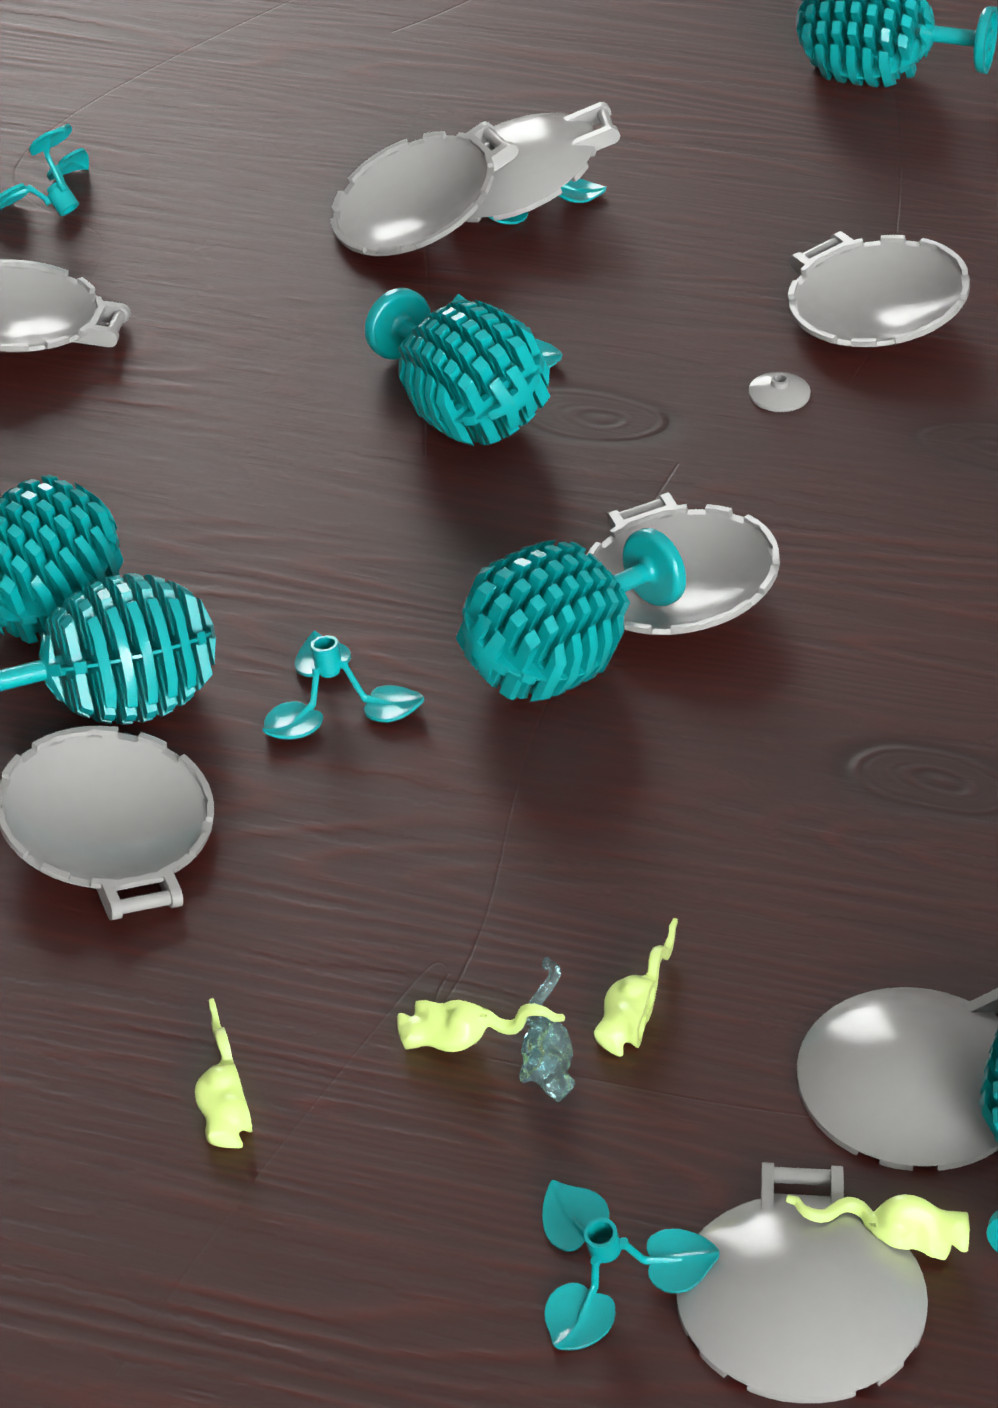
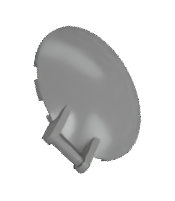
M599 102L573 114L560 112L530 114L495 125L496 133L505 141H510L517 146L518 154L512 161L494 172V179L488 195L479 208L465 222H479L481 217L493 216L494 221L514 217L531 211L563 193L561 187L570 180L576 182L589 168L587 161L590 157L595 156L596 151L615 144L620 139L619 130L613 125L610 118L611 110L609 105L605 102ZM600 123L602 128L594 131L593 126ZM489 141L484 144L491 151L496 148Z
M487 121L480 123L467 133L459 132L456 136L446 135L445 131L424 133L423 139L410 143L407 139L394 143L370 157L347 178L350 183L344 191H338L332 205L334 211L333 218H331L333 231L345 247L354 252L370 256L396 255L429 245L451 233L470 218L488 195L494 179V172L512 161L518 154V148L512 142L505 141L496 133L495 127ZM489 141L496 148L491 151L484 145L486 142Z
M842 231L831 235V239L804 253L797 252L790 256L792 267L801 274L797 280H792L788 292L789 308L793 319L804 331L812 336L838 345L878 347L898 344L924 336L951 320L963 307L970 292L968 268L962 258L945 245L926 238H922L920 242L906 240L905 235H881V240L863 243L862 238L853 240Z
M0 259V352H35L56 348L71 342L113 347L117 344L119 339L118 332L122 324L128 321L131 310L123 303L103 301L101 296L96 295L95 287L83 277L75 279L68 276L69 271L66 269L35 261ZM100 321L110 322L108 327L98 325Z
M669 492L659 495L657 500L618 512V510L608 512L607 517L611 530H609L610 536L602 543L595 542L588 551V553L595 555L612 575L624 571L622 560L623 547L627 538L633 532L642 528H653L665 534L673 542L682 557L686 571V587L682 597L668 606L660 607L643 600L634 589L625 592L630 605L624 615V630L652 635L695 632L717 626L739 616L766 595L776 580L780 566L777 541L772 532L761 521L749 514L745 517L733 514L732 508L707 504L705 509H688L687 504L677 505Z
M83 726L65 729L32 742V748L21 756L16 754L3 770L0 780V831L4 839L19 857L40 872L66 883L96 888L109 920L121 919L123 914L169 905L170 908L183 906L182 890L174 873L187 866L203 849L211 833L214 819L213 795L203 773L185 754L179 756L167 748V742L140 732L139 736L118 732L119 727ZM159 883L162 889L160 892L121 900L117 893L118 890Z
M916 987L885 988L856 995L832 1007L807 1032L798 1054L796 1069L799 1084L798 1091L811 1119L827 1137L854 1155L861 1152L879 1159V1165L894 1169L913 1171V1166H937L938 1171L948 1170L975 1163L998 1151L995 1137L981 1115L978 1101L981 1098L980 1087L985 1075L986 1061L989 1057L991 1043L998 1029V1017L995 1015L998 1013V988L972 1001L932 989Z
M762 1162L761 1199L741 1204L726 1211L710 1222L699 1233V1235L707 1238L718 1247L720 1256L705 1277L693 1289L683 1293H676L677 1310L686 1336H690L691 1340L700 1350L699 1356L723 1378L729 1375L747 1385V1391L766 1398L801 1404L827 1403L855 1397L856 1391L874 1383H877L878 1386L904 1366V1361L913 1349L917 1348L924 1332L927 1319L928 1297L924 1276L916 1258L910 1249L894 1248L878 1239L864 1226L862 1219L853 1213H842L834 1220L819 1223L803 1217L793 1204L786 1202L787 1195L799 1197L809 1207L825 1209L835 1201L844 1198L843 1166L831 1165L830 1169L774 1167V1163ZM774 1183L830 1186V1196L774 1193Z

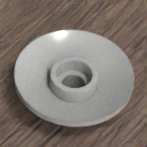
M771 372L756 377L749 385L748 394L751 401L762 409L773 412H789L803 407L810 399L811 390L808 383L797 375L786 372Z

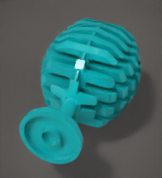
M802 0L796 16V31L800 46L802 44L806 57L810 60L811 65L819 67L821 75L825 79L830 81L832 75H834L838 83H846L849 78L853 85L862 86L865 80L869 87H878L881 82L879 77H882L884 87H889L897 84L895 79H900L903 72H905L906 78L914 77L917 70L915 63H918L924 55L925 58L927 57L934 42L974 47V68L978 73L987 74L992 65L997 43L998 9L995 6L985 7L980 14L976 30L935 25L932 7L930 8L926 0Z
M396 288L379 297L367 315L365 338L371 350L385 359H399L398 375L418 416L422 417L424 421L438 431L443 432L446 436L456 441L473 446L472 441L479 442L481 445L499 442L502 440L501 438L509 437L520 429L519 426L523 424L525 426L536 415L537 408L541 409L550 398L546 388L549 386L550 370L531 329L509 313L493 305L474 300V302L459 300L449 303L442 308L440 307L431 313L427 301L419 293L409 288Z
M50 474L41 476L43 484H40V481L35 479L25 480L12 490L9 489L3 493L0 498V633L5 636L2 627H5L9 634L14 637H21L22 641L29 644L39 642L35 634L37 632L40 636L41 633H44L46 638V620L57 607L60 606V609L62 608L63 602L67 597L76 591L81 592L84 586L94 581L102 582L106 577L120 575L119 570L124 562L119 548L120 542L116 529L118 530L116 522L103 501L79 484L74 482L76 487L74 489L72 484L65 480H58L56 476Z
M642 528L633 532L627 538L623 547L622 560L624 571L612 575L595 555L591 553L585 555L586 548L576 542H570V544L559 542L556 547L554 546L556 539L526 546L519 551L506 555L504 558L491 562L488 567H482L476 575L463 605V622L456 636L458 644L462 651H464L465 658L492 687L497 688L500 685L499 693L511 700H515L516 697L519 699L527 698L529 693L532 694L530 702L550 699L553 696L565 693L566 690L579 686L582 682L591 680L598 673H603L624 633V615L630 605L625 592L634 589L643 600L661 607L678 601L685 591L686 571L682 557L676 546L665 534L653 528Z
M137 573L124 574V578L119 575L104 578L102 582L94 581L84 586L81 592H74L66 598L61 609L59 606L52 612L45 622L46 638L44 633H41L40 660L0 669V691L45 681V684L58 701L60 699L72 712L82 717L90 718V715L97 722L112 724V721H115L120 725L133 724V721L136 719L140 723L153 720V717H156V714L161 717L173 712L177 704L178 706L184 705L194 696L195 689L199 691L213 675L211 665H215L216 645L214 625L201 599L195 597L187 588L174 581L168 580L165 582V579L159 576L146 574L143 577Z

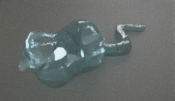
M549 957L544 958L542 964L544 969L549 970L548 977L528 1004L542 1005L560 978L561 969L559 964L550 961ZM529 1016L526 1024L530 1026V1029L522 1043L521 1054L523 1062L519 1072V1081L523 1083L529 1081L537 1083L549 1097L559 1102L570 1093L576 1083L567 1072L573 1056L569 1032L561 1023L553 1022L547 1017Z

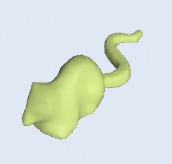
M673 918L669 925V933L664 945L652 948L646 975L627 976L615 982L607 991L604 999V1017L595 1028L594 1037L600 1046L618 1057L623 1055L625 1043H631L636 1048H639L645 1026L650 1019L654 1006L661 960H668L673 950L678 924L677 918Z
M214 998L209 999L212 1031L221 1054V1061L217 1065L210 1067L198 1079L195 1086V1099L199 1109L206 1118L205 1133L207 1141L211 1145L218 1147L242 1148L243 1142L239 1132H252L251 1118L239 1075L233 1062L228 1037L224 1027L221 1028Z
M419 1000L415 1002L414 1016L399 1013L397 1025L401 1042L406 1050L430 1046L445 1052H457L476 1044L487 1027H491L503 1034L513 1035L524 1028L529 1016H544L553 1022L564 1021L565 1016L563 1014H556L542 1005L525 1004L519 1008L515 1019L505 1020L499 1018L490 1010L467 1001L452 1000L446 1003H436Z
M787 1195L786 1197L787 1203L793 1204L803 1217L814 1222H829L842 1213H853L862 1219L864 1226L878 1239L894 1248L904 1250L915 1249L940 1260H945L948 1257L952 1245L961 1252H967L969 1248L970 1226L967 1212L943 1210L915 1195H896L883 1202L875 1211H872L864 1201L849 1196L835 1201L825 1209L809 1207L797 1196Z

